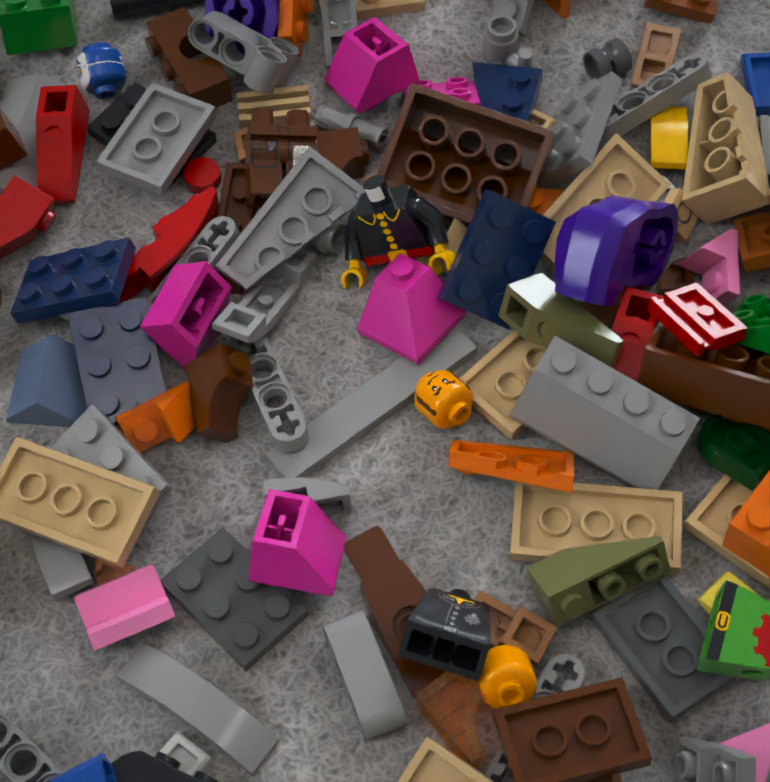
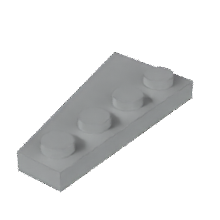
M309 147L216 264V269L247 292L357 206L359 196L365 193L363 186Z

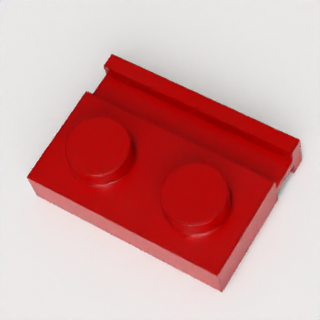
M698 283L667 292L662 299H658L656 296L650 298L648 311L697 357L701 356L705 349L715 351L745 339L747 327Z

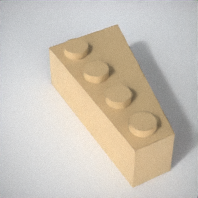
M729 72L697 85L681 200L705 224L710 225L769 205V183L753 97Z

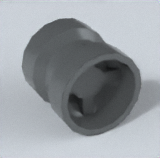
M619 38L606 42L602 49L593 48L583 55L584 68L591 80L594 78L598 80L611 71L616 75H623L629 72L633 66L630 51Z

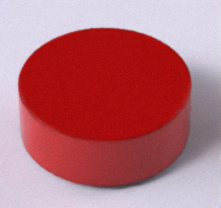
M206 157L191 160L184 168L183 175L186 187L195 194L203 192L211 185L217 189L221 184L220 167L213 159Z

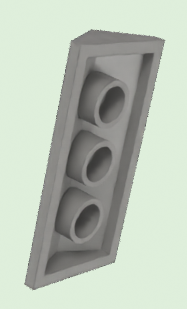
M42 73L9 79L0 102V108L19 132L28 156L0 171V195L14 175L38 189L36 112L40 88L42 86H63L67 84Z

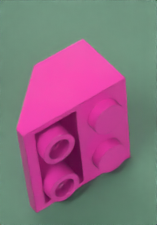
M373 17L344 33L324 80L326 85L359 115L364 111L373 109L378 103L390 96L403 92L411 85V82L415 83L420 79L409 44L376 17Z
M207 261L175 265L141 323L140 328L187 372L186 364L210 349L219 333L212 329V324L229 305L231 286Z
M269 489L252 540L248 581L333 597L346 536L310 496Z

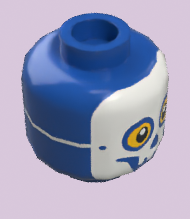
M105 42L85 46L82 50L83 52L76 60L81 88L87 93L95 94L98 99L115 96L117 94L116 90L124 86L126 82V73L121 53Z

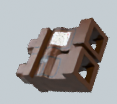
M255 108L253 110L251 122L244 138L246 207H262L309 147L318 153L316 140L317 126H310L307 110L292 109L287 111L286 125L274 124L273 110L269 108Z

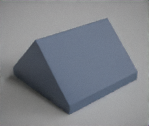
M51 334L21 352L6 422L70 427L87 410L74 345Z

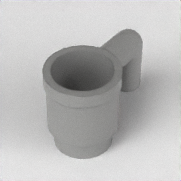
M508 15L493 16L485 28L484 59L489 64L532 68V50L522 48L518 52V29L515 20Z

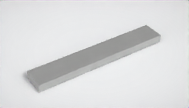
M455 326L419 365L404 357L399 358L307 423L309 438L307 444L297 452L287 453L280 451L275 446L265 453L266 461L281 478L307 477L414 400L416 385L425 374L444 369L453 372L477 355V346Z

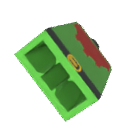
M726 580L715 594L696 669L703 672L768 681L770 679V601L734 582Z

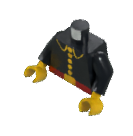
M382 175L371 176L364 181L363 189L365 193L359 196L357 207L350 212L345 230V260L349 261V269L341 276L342 286L345 289L350 287L351 273L358 276L359 289L367 283L368 274L361 267L360 261L364 260L366 266L392 262L400 253L409 258L435 253L429 259L428 266L436 275L441 274L440 258L445 260L447 270L449 271L456 255L446 249V244L449 241L440 210L424 198L419 197L414 188L407 184L389 188Z

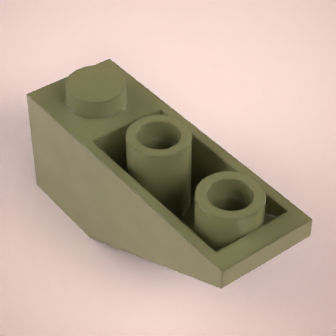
M543 273L507 285L498 316L524 339L547 348L553 337L557 336L614 369L624 340L573 298L555 292V283Z
M660 536L567 548L526 567L534 595L556 627H560L671 572L664 540Z

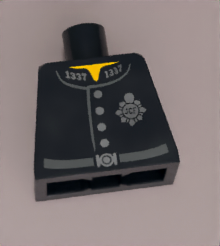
M430 588L408 618L398 656L479 681L491 645L489 606L471 599L470 595L462 589H453L447 592L437 588Z

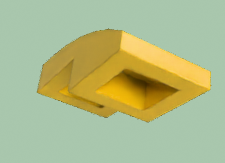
M668 106L649 118L650 165L653 168L686 170L689 149L687 107Z

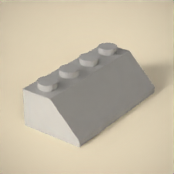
M557 336L553 337L509 415L510 418L628 486L657 490L700 419L698 416Z

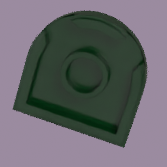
M715 415L704 421L696 439L701 455L716 469L751 491H754L770 470V432L763 427L753 424L735 423L722 419V415Z

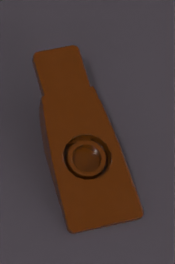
M375 526L345 542L343 549L362 581L360 582V590L370 618L412 697L420 699L459 677L460 675L398 656L408 618L426 594V590L404 561L399 560L381 527Z

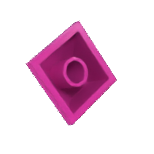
M400 253L376 276L357 330L358 334L419 365L467 313L465 310L437 298L443 282L430 267Z

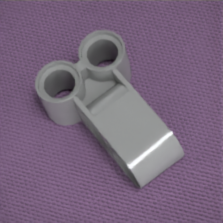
M211 11L193 21L188 28L189 41L196 49L245 76L243 79L244 83L251 89L263 94H272L276 85L286 84L299 54V49L293 43L279 37L268 39L218 11ZM206 24L212 28L214 38L208 35L205 28ZM236 41L240 42L245 48V55L238 51Z

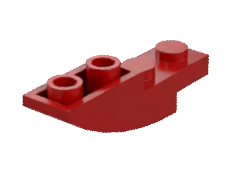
M212 185L203 192L193 195L186 204L173 213L163 216L152 227L155 241L140 248L137 254L133 256L119 300L120 302L128 301L145 288L152 294L203 228L212 219L217 217L219 202L217 191Z

